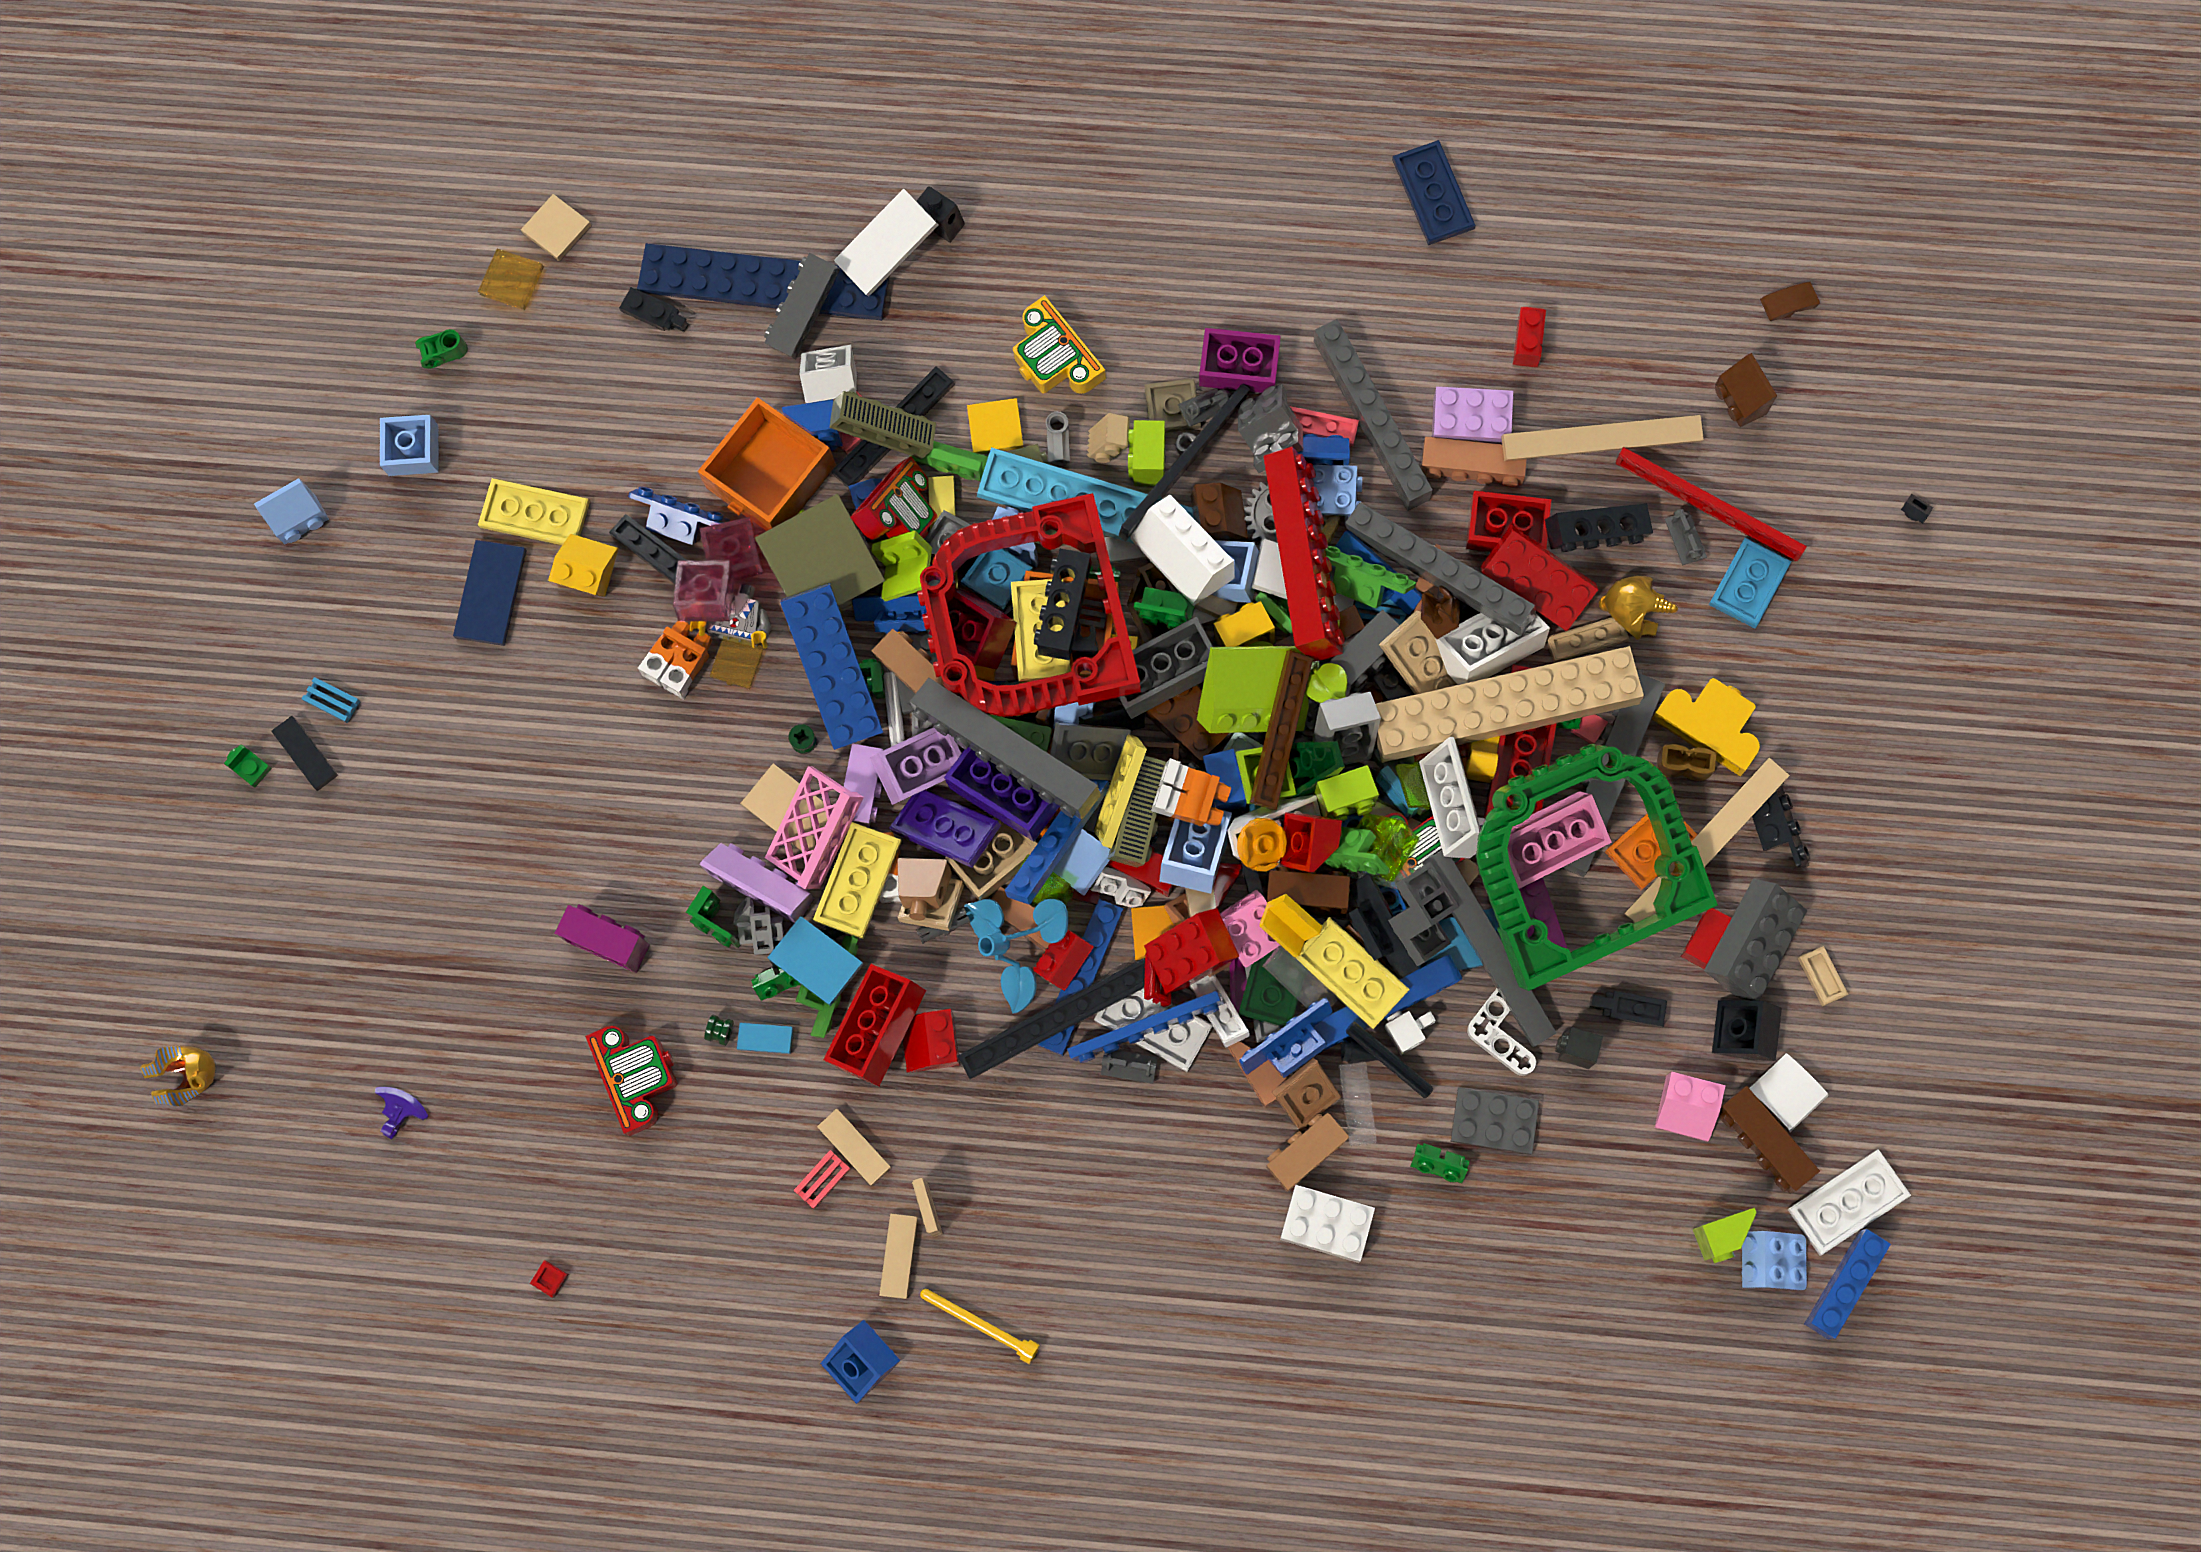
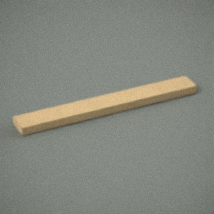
M1700 415L1510 433L1501 436L1504 461L1622 450L1623 447L1633 449L1693 443L1704 440Z
M1768 758L1691 841L1692 845L1697 846L1704 867L1790 776L1772 759ZM1672 862L1669 867L1670 874L1675 869L1674 862ZM1660 877L1626 911L1625 915L1634 923L1656 914L1653 902L1660 888Z

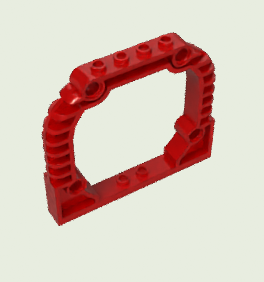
M1093 493L1032 506L1033 511L1003 516L999 519H990L981 523L976 522L961 528L944 541L933 558L932 566L926 567L921 572L920 583L922 590L917 591L920 606L925 605L927 614H922L925 629H931L932 637L927 639L931 654L936 653L938 660L933 662L936 678L941 677L943 686L956 695L961 694L965 701L982 712L999 717L1021 716L1076 702L1080 706L1141 692L1140 680ZM1048 530H1056V531H1057V532H1056L1055 534H1053V535H1047V534H1046V532H1047ZM1040 541L1041 545L1047 549H1056L1062 544H1066L1084 553L1091 554L1096 552L1101 575H1097V581L1100 591L1105 590L1107 598L1103 599L1104 610L1106 614H1111L1116 637L1108 638L1101 650L1093 658H1078L1072 665V671L1016 685L996 686L979 680L972 661L966 656L958 654L947 603L953 598L956 591L955 571L968 559L982 553ZM932 580L940 581L938 585H928V583ZM1082 671H1090L1092 673L1089 677L1079 676ZM958 674L962 676L958 681L949 680L952 675Z

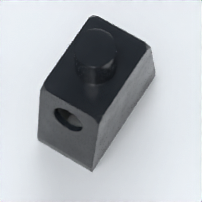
M930 186L917 199L916 202L938 224L933 232L951 243L965 225L958 206Z

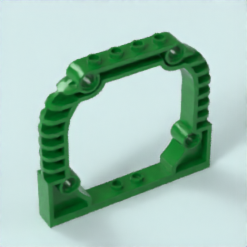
M1590 744L1580 748L1581 753L1574 756L1568 754L1557 758V763L1549 767L1542 765L1532 770L1533 774L1526 777L1520 775L1509 779L1508 785L1499 788L1494 793L1492 799L1494 808L1486 816V821L1478 834L1476 859L1479 874L1500 926L1497 930L1520 988L1530 991L1718 905L1698 848L1692 845L1683 816L1680 813L1678 802L1673 793L1674 791L1666 776L1651 762L1637 756L1622 754L1615 747ZM1607 753L1609 756L1608 763L1604 766L1602 759L1604 754ZM1589 778L1608 782L1624 778L1634 785L1642 798L1661 851V855L1657 857L1654 864L1655 873L1661 878L1660 888L1653 902L1656 914L1634 924H1623L1617 928L1618 931L1612 934L1598 935L1594 938V942L1570 952L1569 949L1558 946L1548 940V929L1545 923L1530 917L1526 910L1509 861L1507 848L1512 827L1523 823L1531 816L1535 803ZM1512 795L1514 801L1512 806L1508 808L1506 801ZM1674 862L1675 869L1670 874L1669 867L1671 863ZM1533 925L1534 932L1530 937H1527V929Z

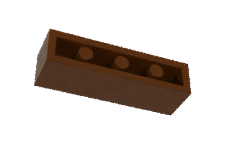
M1748 1086L1739 1090L1721 1105V1114L1719 1115L1721 1121L1728 1128L1733 1127L1739 1134L1737 1136L1739 1142L1746 1149L1751 1148L1757 1155L1755 1158L1757 1163L1764 1170L1767 1171L1769 1169L1776 1177L1774 1182L1783 1192L1788 1191L1789 1194L1796 1192L1820 1172L1817 1166Z

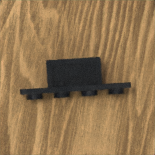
M1781 784L1752 815L1763 851L1789 843L1796 866L1805 868L1809 866L1807 859H1810V854L1806 845L1801 842L1799 836L1801 834L1800 825L1796 819H1793L1790 810L1793 809L1792 801L1789 795L1785 794Z
M1367 874L1350 884L1349 889L1359 908L1350 912L1349 915L1354 929L1359 932L1364 941L1366 952L1372 956L1374 961L1386 957L1399 980L1419 970L1421 966H1417L1409 956L1405 946L1395 934L1388 921L1394 915L1373 876Z

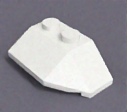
M1316 795L1279 800L1277 810L1261 807L1234 818L1227 830L1233 856L1241 860L1237 850L1238 837L1242 828L1251 820L1268 818L1274 820L1283 828L1285 813L1321 816Z

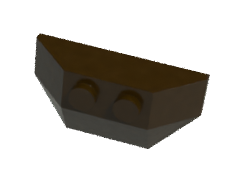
M1152 562L1138 568L1127 602V607L1144 643L1172 629L1167 627L1168 624L1158 623L1157 626H1151L1142 623L1134 609V603H1142L1145 587L1178 593L1176 587Z

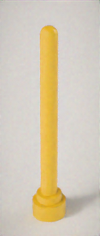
M923 1289L920 1292L922 1299L1017 1351L1016 1354L1020 1356V1360L1030 1365L1040 1347L1036 1342L1032 1340L1020 1341L929 1289Z

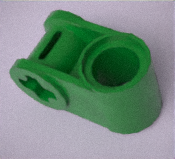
M452 329L419 338L415 342L416 348L420 349L422 357L420 361L421 366L426 369L436 368L441 364L460 359L465 356L468 350L464 339L458 332ZM457 341L453 347L449 348L452 342Z

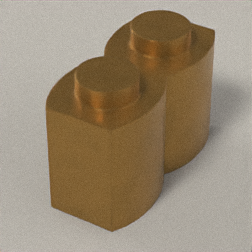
M1666 745L1658 753L1657 768L1666 777H1679L1683 775L1690 780H1707L1715 771L1716 753L1706 748L1689 750L1681 745Z

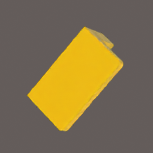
M1287 894L1267 903L1259 924L1268 935L1293 957L1300 956L1304 942L1320 935L1323 927Z

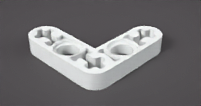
M1496 988L1469 1023L1467 1028L1468 1036L1515 1074L1520 1076L1528 1075L1534 1070L1536 1059L1530 1051L1498 1028L1510 1009L1504 999L1496 995L1499 992ZM1492 1002L1501 1003L1504 1008L1503 1014L1493 1016L1489 1012V1004ZM1484 1013L1487 1019L1496 1024L1493 1026L1489 1022L1484 1029L1487 1034L1476 1036L1474 1034L1476 1029L1473 1025H1481L1485 1018L1480 1015ZM1498 1039L1506 1040L1509 1044L1508 1052L1504 1054L1498 1053L1494 1048L1495 1041ZM1514 1047L1519 1050L1515 1054L1518 1058L1523 1059L1527 1057L1529 1059L1527 1062L1530 1066L1529 1069L1526 1067L1519 1069L1517 1067L1519 1062L1515 1058H1512L1510 1062L1506 1059L1512 1054Z

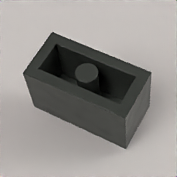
M1571 1027L1566 1033L1559 1036L1555 1052L1559 1053L1558 1060L1590 1069L1597 1063L1603 1036Z

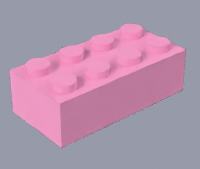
M1579 791L1532 814L1523 823L1512 827L1507 849L1510 866L1520 889L1612 842L1592 794Z

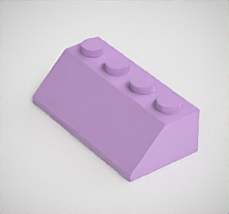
M720 843L701 861L700 866L710 876L752 898L759 904L769 907L770 910L793 923L800 916H804L814 899L809 893L810 889H804L798 885L799 881L795 884L786 880L788 876L775 868L773 872L764 868L766 863L754 856L751 859L743 856L742 853L744 851L731 843L728 847Z

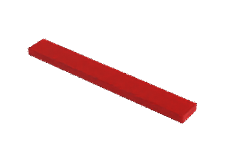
M1625 447L1622 448L1615 462L1618 466L1793 561H1798L1804 553L1806 545Z

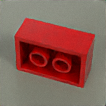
M1474 491L1470 504L1466 549L1492 552L1511 525L1547 548L1548 535L1545 519L1550 517L1551 499Z
M1218 908L1196 913L1144 945L1165 994L1185 989L1240 957Z

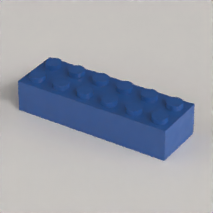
M827 583L782 599L780 603L833 749L835 750L883 733L881 722L831 584Z

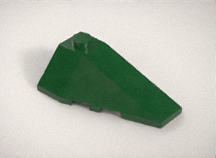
M1337 741L1293 743L1289 765L1296 795L1290 798L1314 795L1317 782L1337 776L1345 766Z

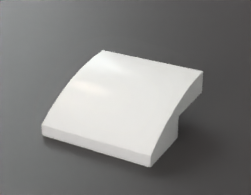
M1787 1053L1749 1088L1773 1117L1789 1132L1828 1097V1093Z

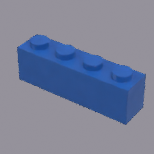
M1868 1229L1860 1230L1804 1325L1826 1339H1836L1891 1244Z

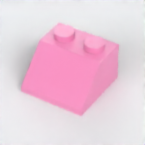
M1675 1072L1666 1075L1655 1128L1708 1142L1720 1112L1725 1085Z

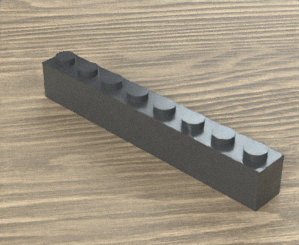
M1338 319L1315 329L1314 343L1353 414L1359 420V425L1406 510L1409 511L1429 501L1432 488Z
M1360 502L1345 522L1347 530L1351 531L1365 545L1436 587L1444 586L1453 597L1458 598V600L1521 637L1536 617L1534 604Z
M1638 673L1644 697L1640 704L1613 710L1612 715L1616 717L1613 725H1607L1602 739L1606 740L1604 746L1615 747L1622 754L1633 756L1637 754L1665 686V683ZM1607 753L1604 754L1602 759L1604 766L1608 763L1609 756ZM1593 778L1583 781L1582 785L1586 786L1585 793L1592 794L1605 827L1626 780L1624 778L1613 782ZM1596 851L1562 867V869L1584 877Z
M931 678L925 681L910 700L914 710L913 714L924 723L929 721L934 724L933 727L944 736L947 734L951 735L959 746L964 749L971 748L982 761L986 763L991 761L996 764V768L1005 776L1013 775L1018 779L1017 782L1025 789L1030 790L1033 788L1039 792L1038 795L1047 803L1051 804L1054 802L1061 806L1060 810L1067 816L1073 818L1075 815L1083 820L1101 796L1097 784L947 690Z

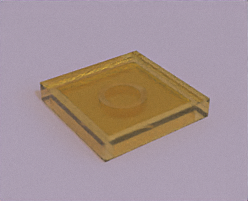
M497 248L478 289V293L481 296L525 310L544 266L542 263Z

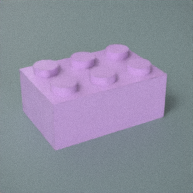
M1436 387L1433 403L1432 437L1502 445L1501 436L1512 433L1513 391Z
M933 727L873 755L870 759L893 805L944 781V776L962 753L954 741V737L949 734L944 736Z

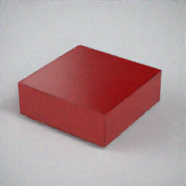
M544 1260L530 1284L554 1298L569 1274Z

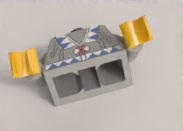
M740 584L738 595L734 596L735 600L719 618L707 609L700 617L691 619L690 632L698 628L699 635L703 636L705 629L708 627L707 631L712 638L747 645L752 648H758L759 643H762L765 649L767 648L771 624L767 611L762 608L760 602L752 600L755 588L747 584Z

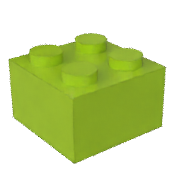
M1134 420V429H1129L1128 476L1133 478L1134 486L1154 487L1165 475V421Z
M1368 765L1317 782L1314 793L1317 797L1322 816L1342 820V822L1348 819V815L1357 813L1358 816L1373 811L1372 807H1375L1379 796Z

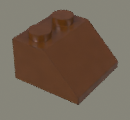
M1752 353L1746 355L1722 373L1715 384L1717 396L1725 401L1730 418L1736 421L1739 427L1767 415L1777 397Z
M1223 483L1195 484L1190 495L1194 520L1213 540H1247L1248 534L1241 490Z

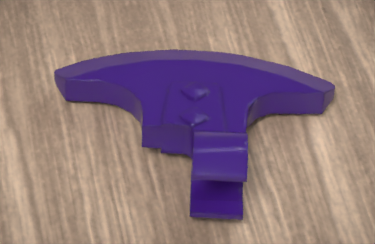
M392 1087L375 1088V1093L385 1100V1108L382 1113L389 1118L380 1131L384 1136L393 1139L399 1130V1126L409 1116H414L421 1120L428 1118L427 1112L419 1101L405 1091Z

